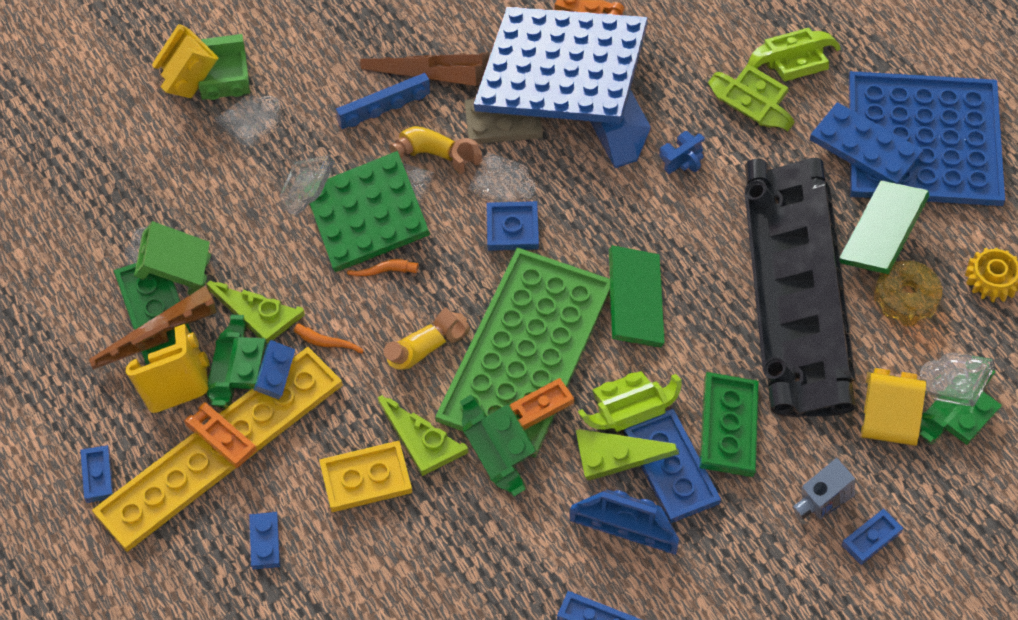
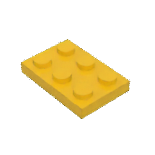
M400 441L319 459L331 513L412 493V486Z

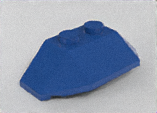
M631 90L621 124L590 121L614 168L638 161L651 126Z
M607 489L573 504L570 508L569 521L674 555L677 554L679 537L661 506L656 505L651 500H639L630 497L623 491Z

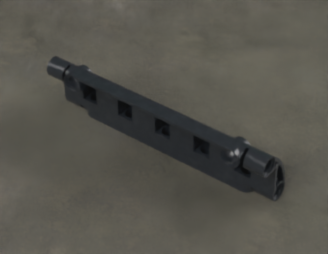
M808 158L771 169L769 164L763 159L749 160L745 164L747 181L745 203L762 367L769 387L770 410L773 414L789 417L835 416L852 412L856 408L852 382L856 380L841 262L839 259L840 254L833 201L829 185L826 182L824 162L819 158ZM775 198L779 201L778 204H775ZM795 374L800 377V381H795Z

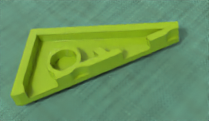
M209 281L206 283L207 289L234 315H244L245 325L259 338H265L267 344L305 316L302 307L297 306L294 309L281 305L279 300L267 299L260 294L246 290L239 292L229 289L227 284Z
M383 395L377 397L379 405L422 476L468 454L466 444H459L447 436L446 432L434 428L430 422L415 413L410 414L403 410L392 399L385 398Z
M581 429L576 430L584 475L587 480H594L679 454V450L674 443Z

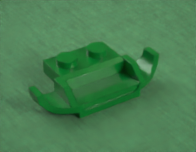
M231 315L228 327L215 342L216 348L207 390V396L212 407L228 408L232 403L235 388L254 389L267 342L265 338L245 337L244 315Z
M984 364L977 371L965 373L955 378L953 383L928 410L923 412L919 436L932 445L947 430L968 446L1001 409L1002 405L983 392L996 371Z
M469 395L461 400L463 433L468 438L490 480L513 496L526 490L525 483L515 465L537 453V450L511 405L507 404L487 416L474 396Z

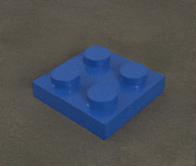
M537 201L487 203L488 251L516 250L517 248L523 250L539 249Z

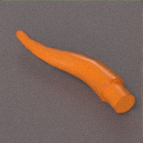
M391 259L382 261L368 269L359 271L348 270L347 274L371 276L388 271L417 274L419 264L409 262V260Z
M300 323L294 328V333L301 336V339L315 346L343 347L353 349L361 354L364 352L362 348L351 342L321 335Z

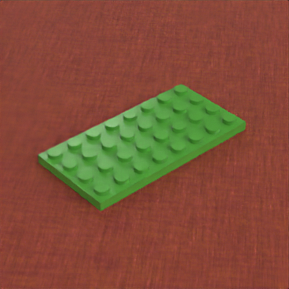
M517 248L435 416L436 422L463 431V413L460 401L469 395L474 396L485 414L489 416L505 405L511 404L559 378L568 388L610 294V279ZM555 414L525 429L537 450V453L533 454L532 457H537Z

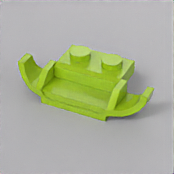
M805 28L765 39V44L758 47L752 53L748 64L758 69L762 64L766 63L768 68L775 69L785 82L828 70L829 61L823 54V47L831 45L836 51L841 50L832 35Z
M749 64L746 65L736 80L722 72H715L707 83L711 86L714 95L720 102L726 103L756 121L760 126L780 127L788 132L795 123L792 116L779 106L780 102L789 92L788 87Z
M641 371L630 373L624 378L613 382H606L600 387L592 389L594 398L598 402L599 413L587 415L583 409L579 410L578 413L581 419L590 427L603 430L613 428L618 432L665 414V408L677 399L682 382L679 376L674 374L671 375L670 383L662 388L657 381L651 383Z

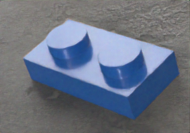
M272 340L269 341L254 387L255 391L278 400L281 398L295 349Z
M108 445L82 449L80 451L84 499L86 503L106 500L114 493L110 449Z
M883 508L844 539L842 546L862 565L900 535L903 527Z
M278 513L249 514L252 570L280 567Z

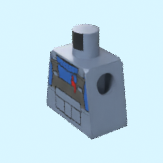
M838 458L834 459L802 486V500L792 506L794 512L801 520L812 513L819 519H822L854 497L855 478Z

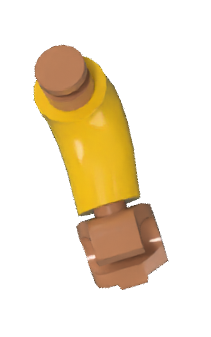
M419 126L405 129L399 133V139L396 143L389 145L391 153L398 151L401 159L404 155L407 156L408 154L415 156L420 153H429L449 161L452 160L453 168L460 175L465 172L464 161H471L475 166H480V162H482L481 150L473 139L461 138L455 142L438 132Z
M445 307L432 322L433 325L429 324L400 341L389 342L384 348V356L389 365L394 369H410L446 343L444 336L451 343L458 342L468 334L470 326L466 322L467 319L461 313L451 312Z

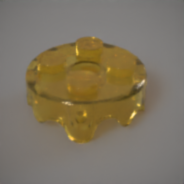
M911 260L897 261L894 263L889 275L880 273L873 298L874 302L880 303L883 314L886 317L896 318L902 322L903 326L913 327L919 320L925 317L931 318L935 314L942 298V285L937 274L928 266ZM906 285L912 286L916 292L907 293L902 287Z

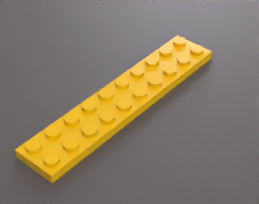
M306 347L293 357L284 391L279 400L251 389L219 414L256 445V452H258L343 386L342 380L309 347ZM193 433L92 509V512L122 548L128 552L236 468L198 434Z

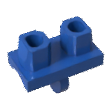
M684 131L677 138L679 148L675 149L670 143L662 146L659 156L665 163L664 170L671 174L681 167L683 171L689 168L691 171L697 172L701 168L700 160L704 158L702 142L705 138L700 133L694 137L688 131Z

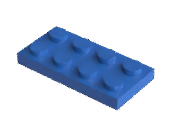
M838 102L814 129L809 139L875 178L895 184H900L923 152V149Z
M674 409L624 429V434L627 437L674 443L679 450L678 455L641 465L670 523L721 503V498L706 469L699 468L700 458Z

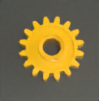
M996 247L989 250L984 248L982 253L976 252L974 257L969 259L965 276L968 277L966 284L974 285L972 292H981V299L990 296L991 302H995L996 297H999L1002 302L1006 301L1007 296L1013 298L1018 291L1017 257L1011 255L1007 250H1000Z

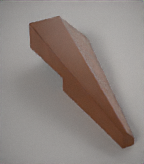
M482 52L480 54L406 56L405 58L360 59V66L364 70L412 77L425 73L432 80L478 86L481 84L487 67L489 52Z
M204 286L90 358L89 361L92 369L94 370L169 341L167 331L217 313L214 301L207 287Z

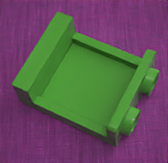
M243 34L201 39L218 57L217 62L205 80L199 82L202 100H215L219 97H239L243 94H250Z
M152 221L142 233L134 277L144 280L151 273L188 286L187 294L191 295L204 287L207 275L204 272L211 257V253L208 252L210 242Z

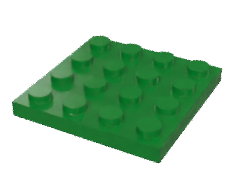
M398 151L304 188L334 272L344 270L431 235Z

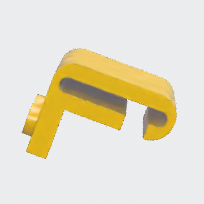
M178 24L152 63V66L155 69H160V67L163 69L161 76L165 81L161 88L166 93L193 98L199 89V82L205 80L217 62L218 57L189 28Z
M185 324L175 327V345L148 354V360L151 364L141 367L138 360L134 359L126 367V374L151 413H157L201 397L208 390L207 367L210 366L209 359L204 351L200 352L195 333H190Z
M874 368V373L867 372L866 383H868L861 438L916 446L919 438L926 381L918 380V374L901 372V377L891 376V370Z

